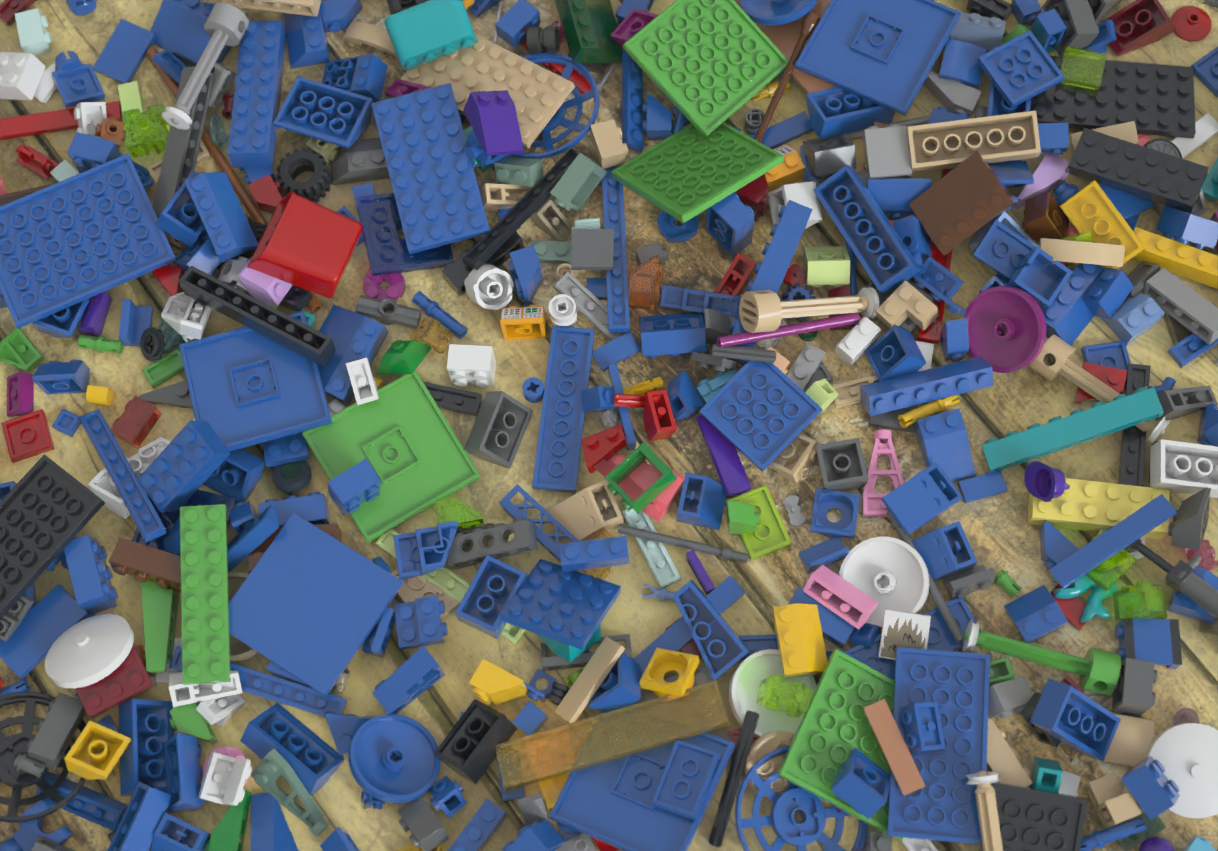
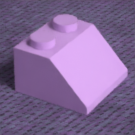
M250 258L237 276L253 298L269 306H278L293 284L247 268L251 260Z

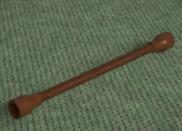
M808 12L803 18L800 37L754 139L760 143L795 68V63L807 39H809L810 34L813 33L820 21V17L813 12Z

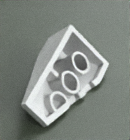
M160 437L140 448L137 454L127 458L137 478L170 443L169 440ZM101 470L87 484L88 488L105 502L104 505L108 510L126 519L130 515L107 470Z

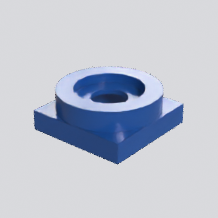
M816 488L810 532L822 534L829 538L838 536L854 539L860 494ZM833 508L838 509L842 514L841 520L836 523L830 522L827 519L828 510Z

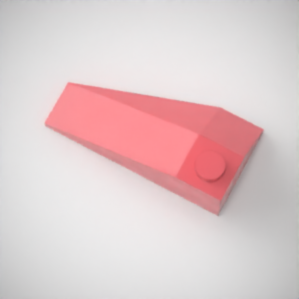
M615 453L607 462L604 459L599 462L595 469L605 477L628 456ZM644 461L618 485L635 501L662 475L652 465L647 464V461ZM675 471L673 473L677 479L642 510L643 513L658 522L670 511L685 477Z

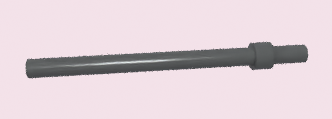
M619 524L617 532L685 549H694V551L720 556V559L727 561L733 559L747 563L749 554L733 551L730 547L723 546V548L621 524Z

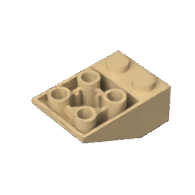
M607 480L586 487L547 510L579 541L591 540L618 529L619 524L624 525L616 500L607 488L609 485ZM552 523V526L556 533V526ZM568 537L559 538L560 544L572 542Z

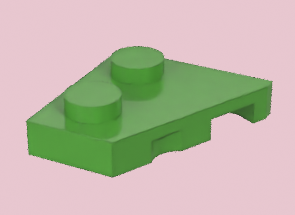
M16 328L0 342V361L27 372L33 370L45 359L21 328Z

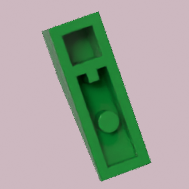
M245 790L242 801L237 806H230L212 832L210 840H207L205 851H242L251 802V792Z

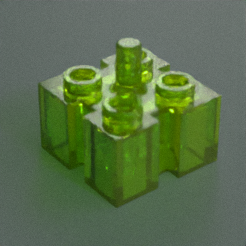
M163 104L149 106L146 112H141L139 108L123 111L124 126L128 131L125 132L126 146L133 158L148 156L151 150H156L157 154L165 152L170 124L161 116L165 108Z

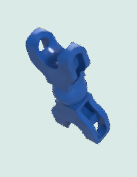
M48 799L41 800L26 810L22 816L40 813L51 808L52 804ZM44 817L28 822H20V828L12 835L13 837L1 842L0 851H31L39 836L63 845L72 837L73 833L69 828H60L51 834L46 833L42 826Z

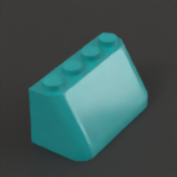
M429 0L390 15L384 20L403 70L414 69L422 63L432 62L443 55H451L456 50L469 48L478 42L462 0Z

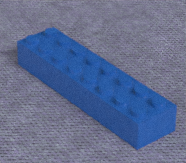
M282 20L249 21V26L240 41L227 152L233 168L274 167L277 127L273 126V122L279 113L286 46V32Z

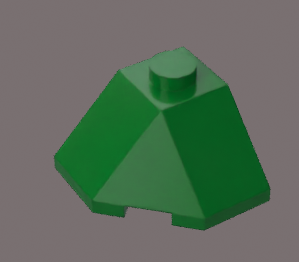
M397 340L391 344V347L384 354L376 373L377 375L412 374L432 348L428 344L413 340Z

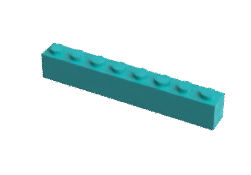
M1147 387L1139 388L1134 391L1135 394L1126 396V394L1118 395L1111 402L1106 404L1104 401L1091 405V409L1085 411L1083 409L1070 412V416L1064 418L1061 416L1053 417L1048 420L1049 423L1041 426L1040 423L1027 427L1028 430L1020 433L1018 430L1009 432L1005 438L999 440L997 437L986 440L985 444L982 445V451L990 472L1001 471L1162 417L1164 411L1154 387L1150 389Z

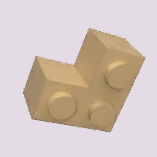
M906 280L876 310L878 320L889 329L894 325L900 326L907 318H910L922 330H925L939 316L938 307Z
M1114 772L1083 785L1104 829L1142 814L1140 811L1141 806L1131 792L1124 793V784L1119 776L1116 777Z

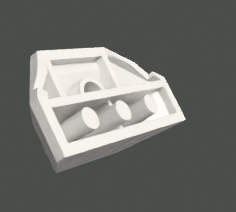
M181 292L169 297L161 317L179 334L184 335L188 339L201 340L212 308Z

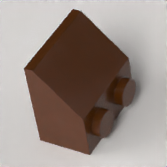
M1049 191L1026 200L1022 222L1025 233H1029L1033 240L1039 242L1040 238L1061 240L1068 237L1069 219Z

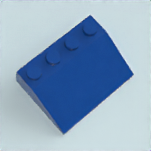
M163 0L150 30L157 36L153 44L164 50L168 49L171 53L177 52L198 63L211 39L204 29V24L215 4L202 3L201 0ZM224 45L215 63H221L233 46Z
M298 76L277 114L273 126L349 149L370 124L373 111L371 103H373V100L366 96Z
M333 304L319 332L332 338L336 352L325 367L318 364L325 394L349 405L355 394L346 363L368 358L371 365L389 331L383 324L371 318Z

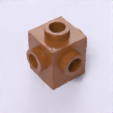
M112 117L103 118L101 124L96 126L95 136L113 141L119 149L121 142H124L126 137V130H123L124 123Z

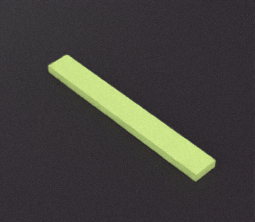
M392 529L380 536L375 544L396 559L393 535H399V533ZM445 566L437 571L421 575L459 603H461L470 586L469 583ZM506 623L500 635L516 646L527 630Z

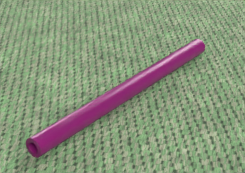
M858 313L779 326L777 330L770 332H744L721 336L717 338V344L719 348L857 324L860 322V316Z

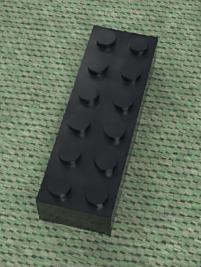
M1084 128L1068 166L1069 174L1092 182L1095 180L1098 184L1190 214L1203 187L1209 168Z

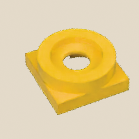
M656 648L639 682L641 688L652 690L655 695L665 699L683 697L694 684V673L700 662L697 655ZM674 671L679 674L678 679L674 682L668 683L664 681V676L668 672Z

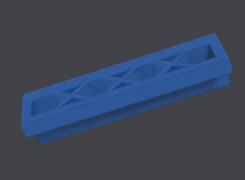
M518 484L499 502L501 508L514 520L525 518L533 523L536 540L560 563L559 538L568 537L572 542L579 541ZM519 492L524 496V505H514L510 499ZM537 508L540 511V519L530 520L527 517V509ZM543 523H553L556 526V534H545L543 532Z

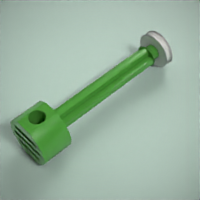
M972 619L964 634L963 652L969 650V653H972L975 645H977L980 649H987L1080 675L1079 686L1086 691L1109 697L1112 695L1119 679L1121 656L1113 652L1090 647L1085 657L1080 658L988 633L986 630L979 632V621L973 623Z

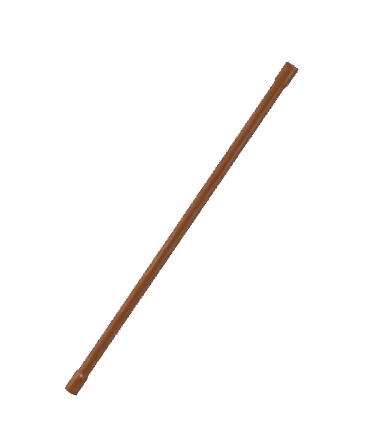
M148 49L146 52L147 57L176 99L179 88L178 83L152 60L153 56L159 53L157 49ZM204 125L201 139L222 172H226L234 191L254 222L268 225ZM310 291L313 298L307 303V306L312 313H315L322 308V305L316 295Z

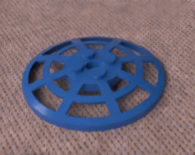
M556 53L527 55L523 58L535 64L551 62L565 65L566 67L561 77L567 80L574 69L587 80L591 87L590 91L580 95L575 86L572 90L575 98L563 102L541 131L544 141L533 142L530 146H545L546 152L538 154H511L514 157L544 159L569 150L587 135L591 129L590 125L594 124L599 111V91L589 70L580 62L573 63L571 57ZM594 97V109L591 119L587 125L579 124L583 111V102ZM577 106L574 120L565 119L566 109ZM559 125L568 128L561 135L552 139L550 131ZM573 130L581 132L569 143L554 149L553 144L566 138Z
M790 746L773 750L756 761L741 782L735 805V825L744 851H750L742 829L754 827L756 837L765 851H780L785 843L796 846L797 851H807L806 845L816 840L826 847L823 851H847L838 843L843 832L844 816H849L850 814L845 811L837 813L835 806L834 808L824 809L821 800L817 796L802 788H798L797 785L788 781V790L778 795L770 787L773 782L781 778L777 775L778 771L765 781L756 773L770 759L787 754ZM751 781L759 789L753 802L752 818L741 819L742 797L748 782ZM763 795H765L773 803L769 816L759 817L760 803ZM796 810H799L803 815V820L800 824L796 823L793 818ZM836 817L835 831L832 839H830L823 833L826 818ZM858 819V833L852 849L863 850L867 838L868 824ZM772 825L777 835L772 846L764 838L760 826Z

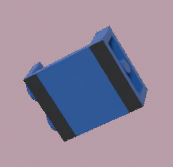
M1123 618L1116 625L1115 636L1116 639H1119L1117 654L1121 656V662L1125 658L1154 662V665H1167V669H1177L1182 665L1179 619Z

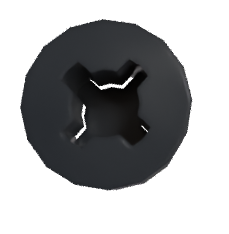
M553 681L551 685L552 690L550 693H547L545 699L559 706L570 688Z

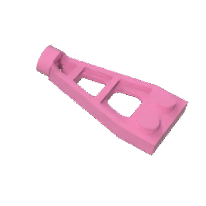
M876 430L874 431L875 443L867 473L868 483L864 486L862 494L863 517H888L887 512L889 509L881 499L889 493L875 492L874 487L878 477H890L895 489L904 483L892 443L891 431ZM878 456H889L891 470L877 469Z

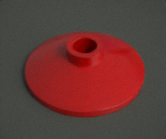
M1196 6L1181 7L1174 12L1171 18L1176 29L1174 33L1185 41L1195 42L1204 39L1212 27L1209 15L1203 9Z

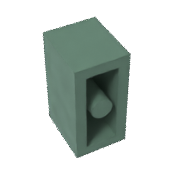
M510 156L494 163L497 183L532 187L544 176L542 159Z

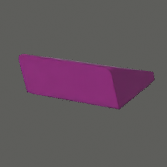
M20 371L7 377L8 417L23 416L34 412V381L32 380V374Z

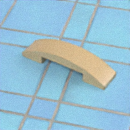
M352 21L343 36L344 40L359 46L364 43L394 55L395 59L399 61L387 29L364 22Z
M1040 238L1039 248L1052 256V261L1123 267L1124 245Z

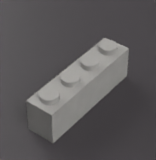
M1165 268L1146 281L1143 294L1150 296L1162 310L1210 345L1218 338V308L1207 298L1202 297L1191 286L1186 285Z

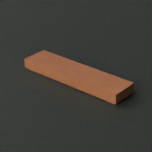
M885 699L864 707L863 711L902 795L905 796L925 787Z

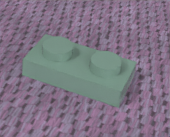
M531 240V246L534 245L540 263L571 264L572 242Z

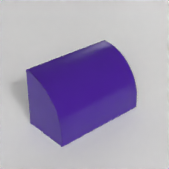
M106 291L88 298L89 303L78 328L80 334L94 337L101 336L112 303V299Z

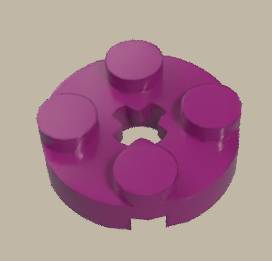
M379 265L369 268L363 281V289L366 296L379 300L392 299L396 301L404 295L406 288L405 280L400 270L391 265ZM384 281L390 284L385 289L379 286Z

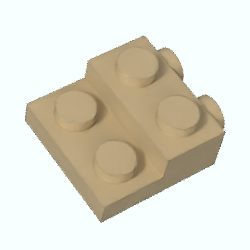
M799 434L768 467L777 471L779 476L797 484L800 479L804 480L807 477L810 464L818 461L817 441Z

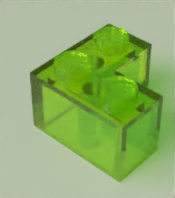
M1140 580L1136 582V585L1121 587L1122 590L1113 593L1116 620L1124 618H1167L1164 591H1161V584H1151L1150 580Z

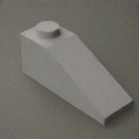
M930 71L923 85L945 108L949 109V112L954 114L963 112L971 118L982 91L955 80L939 78L940 74Z

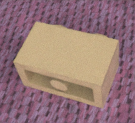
M614 119L590 125V136L601 167L607 169L626 163L628 148L626 143L621 141L622 131L620 126H616Z

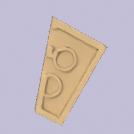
M398 568L391 572L397 578H399ZM423 576L402 579L404 583L397 592L404 603L415 601L417 598L437 595L440 601L443 600L445 614H441L442 618L458 608L460 604L427 581Z

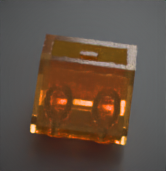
M659 255L652 256L631 271L628 289L629 308L654 311L655 303L659 304L660 284H662L663 263H659Z

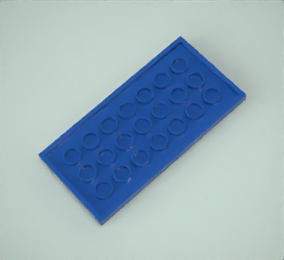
M451 83L371 103L409 254L487 234L490 228L472 161L465 155L466 138Z
M904 647L896 648L893 718L905 744L906 733L901 717V708L914 703L938 702L946 749L911 754L925 787L905 796L902 795L890 769L887 836L983 845L976 793H974L977 784H966L969 779L965 776L978 773L979 771H986L990 655Z

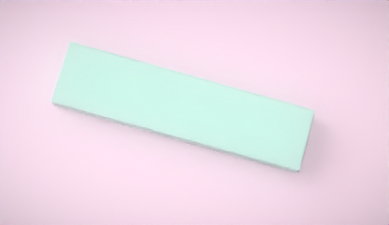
M633 509L621 511L628 526L657 533L649 516L642 511L639 514ZM634 537L661 589L681 580L663 543Z

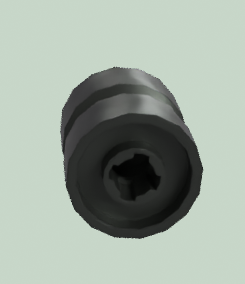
M540 26L528 27L527 47L529 53H542L543 50L546 53H558L560 49L558 26H546L544 29Z

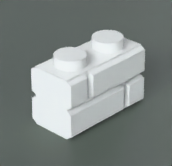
M864 316L858 325L836 345L834 354L851 367L879 338L881 329Z

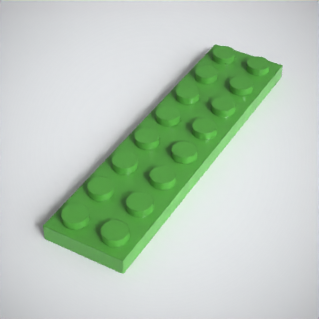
M226 505L180 507L183 685L231 682Z

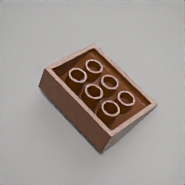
M976 151L909 205L931 240L945 256L1015 203L1016 200L978 151Z

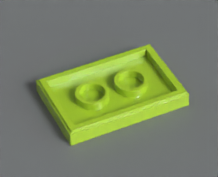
M767 485L726 500V505L727 501L731 500L752 504L754 512L759 514V525H756L755 532L739 534L751 561L792 545Z

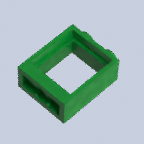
M645 442L605 476L609 483L607 488L614 496L619 494L623 498L620 502L628 511L633 509L637 514L677 479L673 471ZM647 459L662 476L633 501L618 484Z

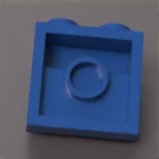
M437 595L417 598L412 602L394 604L400 650L445 643L444 636H448L446 622L442 623L441 614H445L443 600L440 601Z

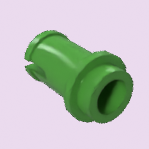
M1002 569L995 576V584L998 583L1012 598L1022 587L1008 575V571L1005 572Z

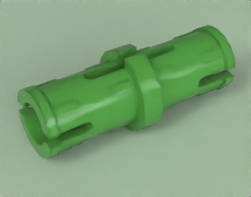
M80 335L78 339L79 348L92 349L99 353L105 351L121 354L124 348L120 340L107 339L104 336L90 337Z

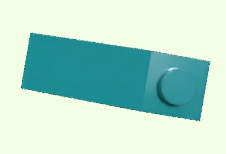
M1035 757L1031 772V781L1033 783L1029 785V788L1059 793L1063 774L1059 762Z

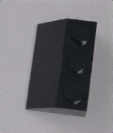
M474 699L433 754L460 776L477 784L517 728L504 714Z

